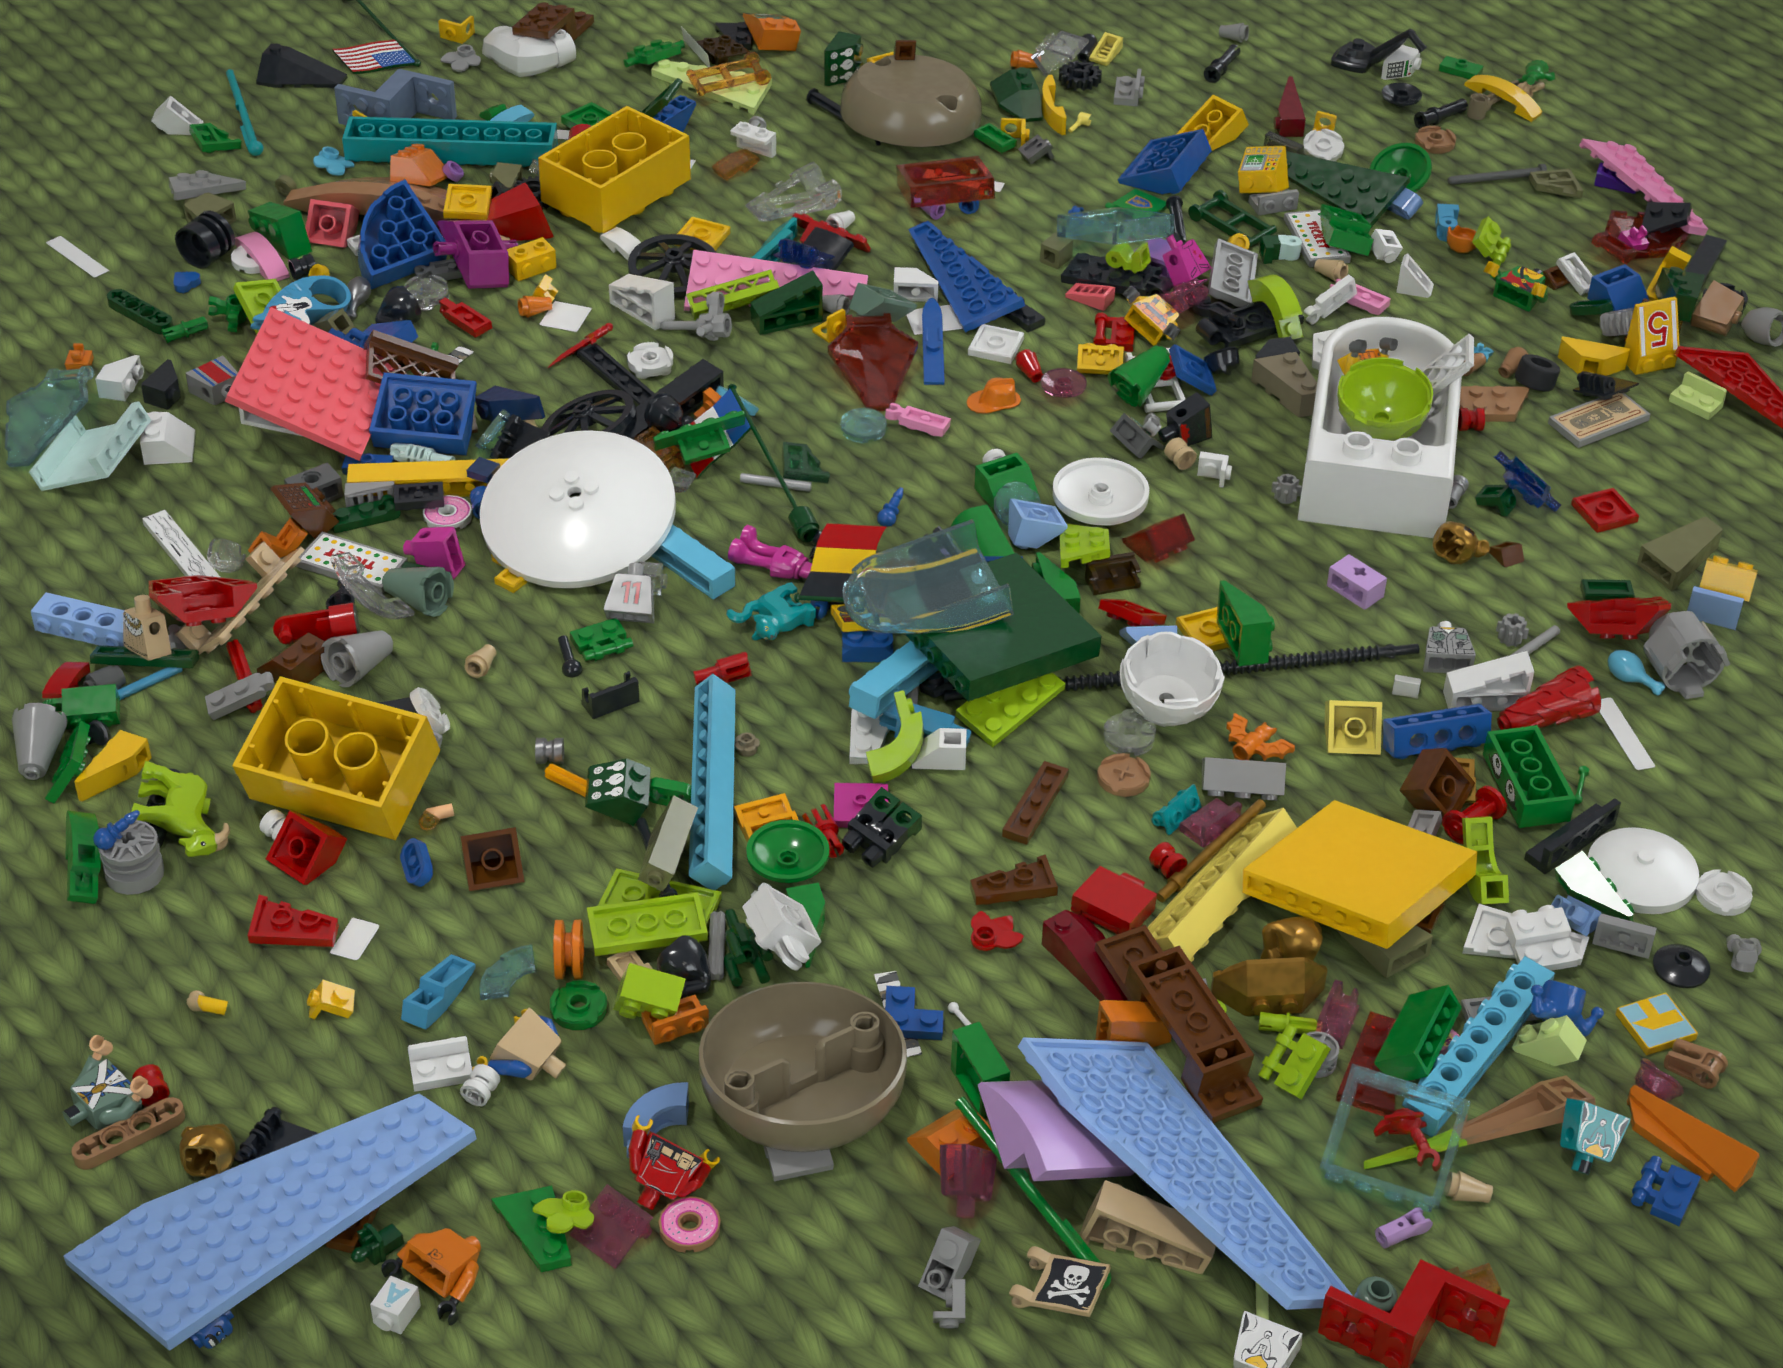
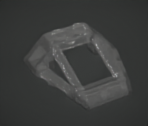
M813 161L789 174L790 179L786 182L779 181L776 183V189L770 193L763 192L745 206L759 222H766L793 216L794 213L806 214L833 209L837 206V203L842 201L841 186L834 179L826 182L820 167ZM799 182L802 183L806 192L776 197ZM795 202L796 205L786 209L775 207V205Z

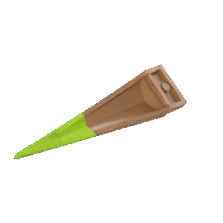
M1567 1076L1541 1081L1488 1112L1427 1139L1432 1149L1441 1152L1563 1123L1567 1098L1582 1100L1596 1105L1595 1097ZM1416 1144L1365 1160L1363 1162L1364 1169L1415 1158L1419 1153Z

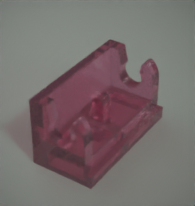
M1335 979L1318 1018L1316 1031L1325 1032L1333 1036L1338 1042L1339 1049H1343L1360 1005H1357L1359 992L1354 988L1351 996L1345 995L1342 992L1344 988L1343 982Z

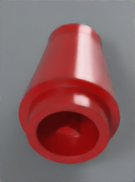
M1029 349L1019 352L1015 358L1016 366L1032 382H1039L1044 374L1042 373L1036 353Z

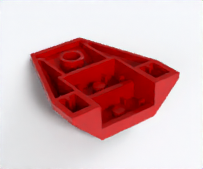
M204 575L149 581L150 599L176 620L186 623V626L202 625L201 621L211 620V623L226 622V618L237 615L257 589V583L252 581Z

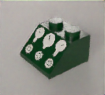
M838 31L824 50V86L847 82L851 75L863 65V62H861L863 44H861L860 35Z
M627 758L590 766L587 774L585 807L634 826L649 805L651 768Z

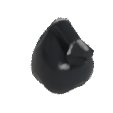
M396 286L385 295L376 314L375 322L377 324L411 320L412 324L420 319L422 312L415 297L404 286Z
M682 935L658 956L657 971L686 979L681 999L687 996L703 994L709 990L711 986V972L707 955L702 945L691 936Z

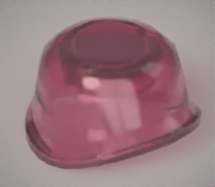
M1642 1058L1640 1060V1068L1634 1077L1636 1086L1667 1103L1684 1094L1682 1086L1676 1079L1660 1071L1649 1059Z

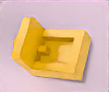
M322 980L316 990L312 989L308 995L307 1006H310L309 1018L315 1019L321 1010L349 1018L354 1009L355 990Z

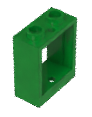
M980 1021L952 1031L951 1070L974 1109L983 1119L987 1118L978 1084L980 1082L1010 1081V1070Z

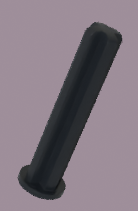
M816 88L808 92L806 101L809 104L814 103L845 122L840 113V105L820 94Z
M1171 196L1166 200V207L1170 212L1173 234L1178 232L1182 242H1185L1186 233L1181 209L1183 200L1179 196Z

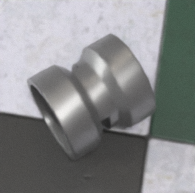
M536 738V764H545L547 760L552 761L554 764H563L564 738H554L549 742L546 738Z

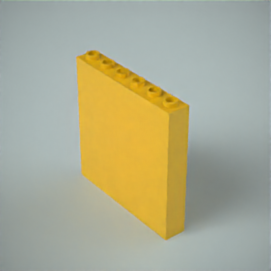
M1334 800L1243 869L1242 893L1388 949L1476 875L1477 851Z

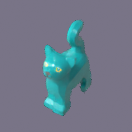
M790 582L762 595L757 600L747 603L743 607L742 613L729 609L726 615L734 623H743L752 616L753 611L758 612L759 614L753 615V619L756 621V631L752 636V640L761 638L774 640L780 632L791 631L799 625L814 626L816 609L811 603H804L802 605L801 602L794 603L790 594L796 593L798 589Z

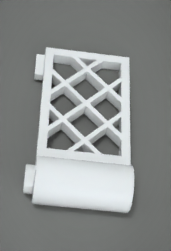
M1470 334L1466 335L1421 370L1432 384L1433 396L1454 380L1463 376L1474 366V337Z

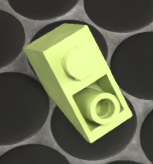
M1566 1015L1555 1019L1550 1018L1541 1023L1523 1026L1517 1032L1512 1049L1530 1058L1552 1066H1558L1578 1061L1587 1040Z

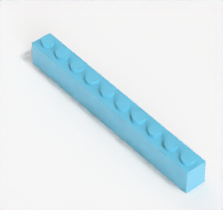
M711 674L695 687L691 804L698 807L690 829L689 876L711 890L718 889L732 879L735 689L714 674Z

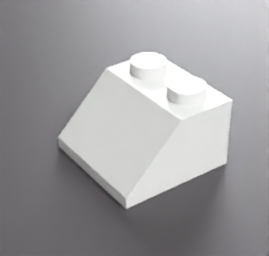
M169 412L147 413L151 422L140 436L144 465L193 462L195 429Z

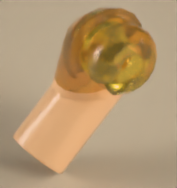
M452 803L426 808L419 819L420 827L426 831L432 830L441 819L453 817Z

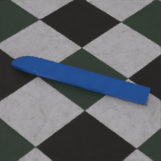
M929 298L922 312L924 385H944L942 311L938 302L934 298Z

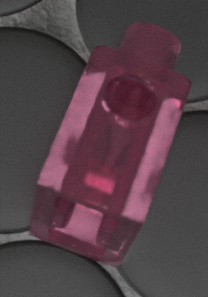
M969 1144L940 1145L941 1193L945 1197L957 1200L956 1217L974 1218L975 1202L989 1201L991 1199L997 1157L992 1151Z

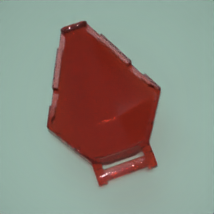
M1611 210L1605 231L1597 233L1591 243L1597 248L1605 249L1623 264H1628L1630 261L1665 258L1672 246L1680 250L1692 234L1686 233L1680 227L1673 228L1664 233H1661L1659 230L1647 234L1648 238L1646 239L1649 245L1646 250H1636L1619 240L1618 237L1621 231L1630 230L1632 227L1639 230L1640 226H1642L1645 212H1638L1635 217L1627 216L1628 213L1626 211Z
M883 313L882 316L860 317L845 315L846 328L828 345L827 353L869 412L886 411V409L890 408V404L895 403L918 349V341L905 334L902 330L899 331L892 324L891 313Z

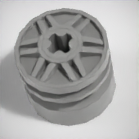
M136 820L127 829L120 832L122 838L116 839L112 848L108 850L98 848L108 886L115 892L126 895L146 892L155 887L164 876V864L157 833L154 827L148 823Z

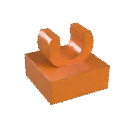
M73 343L74 350H69L65 361L66 371H90L94 359L93 351L84 350V345L81 343Z

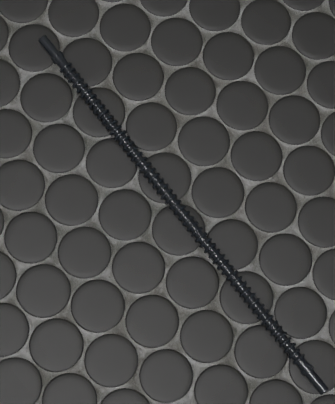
M1387 644L1383 647L1375 645L1374 648L1368 646L1367 649L1361 646L1360 650L1357 647H1354L1353 650L1347 648L1346 651L1340 648L1338 652L1333 649L1331 653L1328 650H1325L1324 653L1318 651L1317 654L1311 651L1310 655L1307 652H1304L1303 655L1297 653L1296 656L1290 653L1288 657L1283 654L1281 658L1275 655L1274 658L1269 656L1268 663L1238 666L1235 659H1232L1231 663L1228 660H1225L1224 663L1219 661L1222 673L1228 676L1230 672L1236 675L1238 671L1240 674H1243L1244 671L1250 674L1252 670L1257 673L1259 669L1262 672H1265L1266 669L1272 671L1273 668L1279 671L1280 667L1286 670L1288 666L1294 669L1295 666L1301 668L1302 665L1307 668L1309 664L1312 667H1315L1316 664L1322 666L1323 663L1329 666L1331 662L1336 665L1338 661L1344 664L1345 661L1351 663L1352 660L1357 663L1359 659L1362 662H1365L1366 659L1372 661L1373 658L1378 661L1380 657L1394 659L1395 656L1419 654L1420 648L1418 644L1398 646ZM1110 671L1108 675L1102 672L1100 676L1097 673L1094 676L1087 674L1086 677L1080 674L1079 678L1073 675L1071 679L1068 676H1065V679L1058 677L1065 683L1067 692L1070 691V688L1077 691V688L1084 690L1085 687H1088L1090 690L1092 686L1098 689L1100 685L1103 688H1106L1107 685L1113 687L1114 684H1117L1118 687L1121 686L1119 671H1116L1115 674ZM956 690L944 691L943 694L944 701L965 699Z

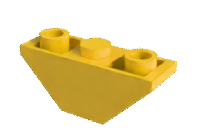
M1562 336L1558 358L1577 374L1587 371L1607 376L1626 369L1630 348Z

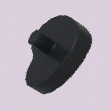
M100 720L88 723L90 725L88 736L91 737L88 744L106 745L111 738L106 724Z

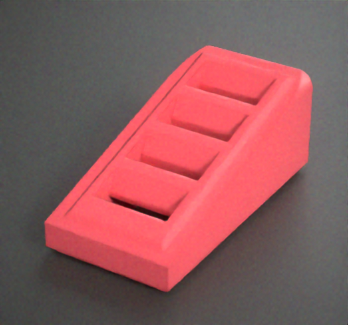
M1075 283L1065 294V297L1104 311L1114 301L1115 287Z

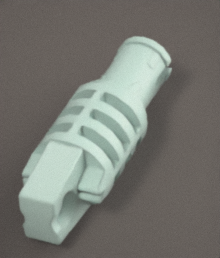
M394 443L390 448V455H394V460L399 462L455 460L454 456L438 454L432 448L414 444Z

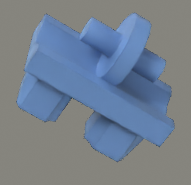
M1560 895L1555 897L1551 905L1554 908H1563L1571 929L1586 937L1596 929L1598 917L1601 915L1600 911L1569 895L1566 899Z

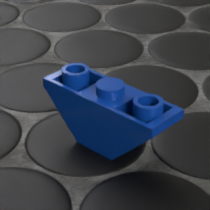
M679 95L671 100L653 118L683 132L694 111L696 101Z

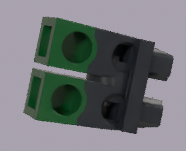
M881 787L857 813L855 818L848 822V832L842 839V845L850 853H854L860 846L866 849L862 853V860L871 868L881 861L887 864L891 856L896 854L912 835L916 836L922 830V815L904 802L900 804V799Z

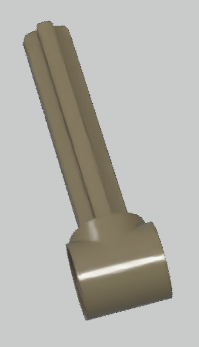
M1514 80L1511 82L1516 86L1519 85L1518 80ZM1474 93L1470 96L1467 116L1471 119L1482 120L1485 118L1486 112L1491 109V105L1503 98L1493 93L1488 95Z

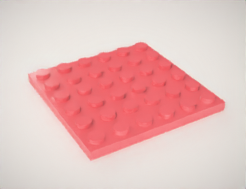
M271 307L226 396L225 402L360 461L371 436L369 428L381 384L365 379L367 350ZM375 354L379 360L384 359L383 357ZM389 363L384 364L390 372L395 371ZM377 367L373 369V373L383 376V373Z

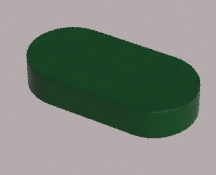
M1609 299L1581 300L1571 303L1569 309L1571 315H1598L1613 311V303Z

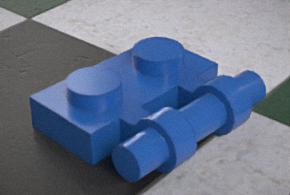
M1652 1156L1649 1162L1644 1164L1641 1170L1642 1177L1640 1181L1635 1183L1632 1189L1633 1196L1631 1202L1635 1206H1642L1644 1202L1653 1205L1650 1211L1651 1215L1680 1226L1701 1176L1675 1165H1671L1669 1171L1665 1172L1660 1168L1662 1159L1658 1156ZM1652 1184L1660 1185V1191L1654 1190Z

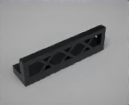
M1614 798L1603 807L1597 803L1526 851L1524 860L1543 874H1547L1614 827L1621 802Z

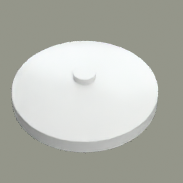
M1086 458L1066 465L1057 473L1053 482V499L1063 513L1077 521L1092 525H1116L1130 521L1144 511L1149 500V484L1140 471L1127 463L1109 458Z
M1645 828L1612 830L1600 836L1592 844L1588 853V858L1593 857L1599 864L1601 875L1605 879L1610 878L1617 888V895L1621 900L1626 899L1633 907L1634 912L1662 914L1675 911L1687 904L1696 891L1699 881V870L1694 857L1682 844L1663 833Z

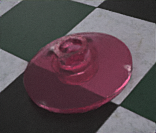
M1067 368L1050 370L1041 378L1042 389L1046 393L1060 398L1078 396L1085 391L1087 386L1086 378L1081 373Z

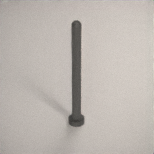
M1538 164L1536 168L1450 176L1447 182L1453 185L1529 177L1530 172L1547 171L1546 164Z

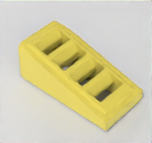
M1105 32L1090 55L1089 61L1108 66L1121 51L1123 37Z

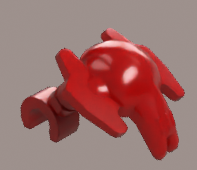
M1400 1108L1390 1115H1385L1384 1120H1381L1374 1128L1375 1137L1386 1131L1389 1134H1411L1410 1136L1419 1150L1417 1155L1418 1166L1422 1167L1425 1159L1433 1158L1432 1168L1433 1171L1437 1172L1441 1167V1159L1438 1152L1430 1147L1421 1131V1128L1427 1126L1426 1122L1420 1118L1424 1116L1423 1112H1414L1409 1108Z

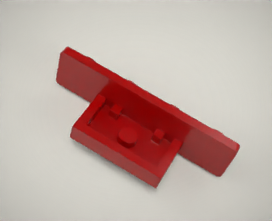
M794 213L792 216L797 218V225L806 229L799 240L801 244L804 243L813 229L818 227L853 242L854 248L867 253L871 250L867 239L860 234H850L842 227L834 228L829 223L823 220L818 222L804 213L802 215Z

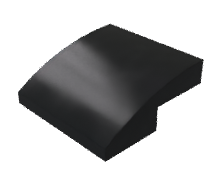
M815 227L792 260L795 265L836 270L854 244L836 233Z

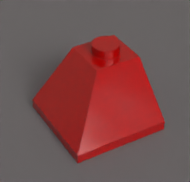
M289 810L266 860L303 885H308L337 862L347 838L329 826Z

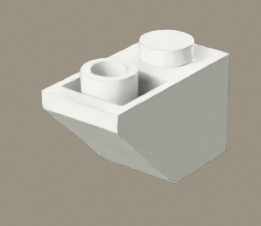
M139 355L104 365L95 378L99 398L126 401L130 393L134 391L138 381L144 375V367L141 365Z
M939 728L925 737L920 753L912 764V769L965 770L966 729Z

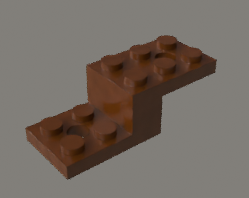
M541 2L512 26L513 35L549 40L562 29L570 34L574 41L594 23V15L586 14V12L582 11L575 12L574 8H569L566 5L554 6Z

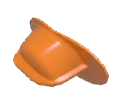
M996 377L988 380L983 390L971 394L966 403L971 411L985 414L1016 407L1020 404L1021 398L1015 392V381L1013 378Z

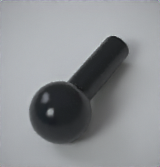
M566 635L560 636L558 642L564 659L562 673L566 677H577L582 673V665L578 660L574 659L568 637Z

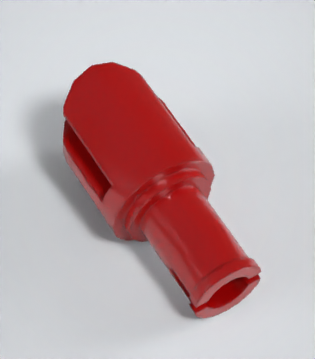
M747 652L717 659L716 663H714L715 666L693 671L696 685L700 684L711 674L716 675L726 683L752 676Z
M822 804L820 806L827 820H822L816 808L812 809L811 812L817 822L815 827L828 840L829 857L836 858L837 855L833 849L836 848L839 855L844 852V846L837 837L839 829L827 806ZM804 813L802 815L804 822L813 825L807 814Z

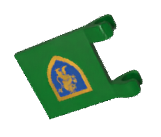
M1133 189L1115 202H1107L1105 208L1108 210L1104 213V216L1113 218L1117 211L1120 210L1134 216L1133 219L1136 222L1132 227L1141 230L1147 221L1167 209L1166 201L1138 189Z

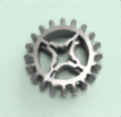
M1634 308L1602 314L1600 316L1602 334L1605 336L1628 334Z

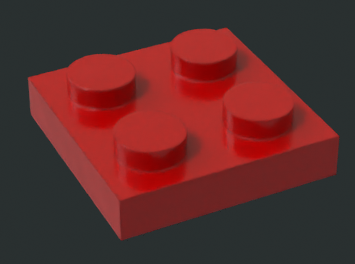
M1101 599L1098 609L1107 612V617L1116 620L1124 618L1128 620L1127 624L1133 627L1164 625L1167 617L1165 614L1125 599Z

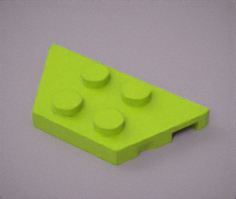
M1067 524V529L1060 534L1061 568H1068L1069 561L1080 559V563L1084 564L1110 557L1109 529Z

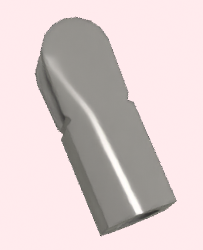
M1153 413L1145 416L1141 428L1151 433L1150 436L1154 437L1161 428L1160 418Z

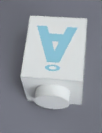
M390 1276L370 1304L373 1323L384 1331L391 1330L401 1335L421 1307L418 1286Z

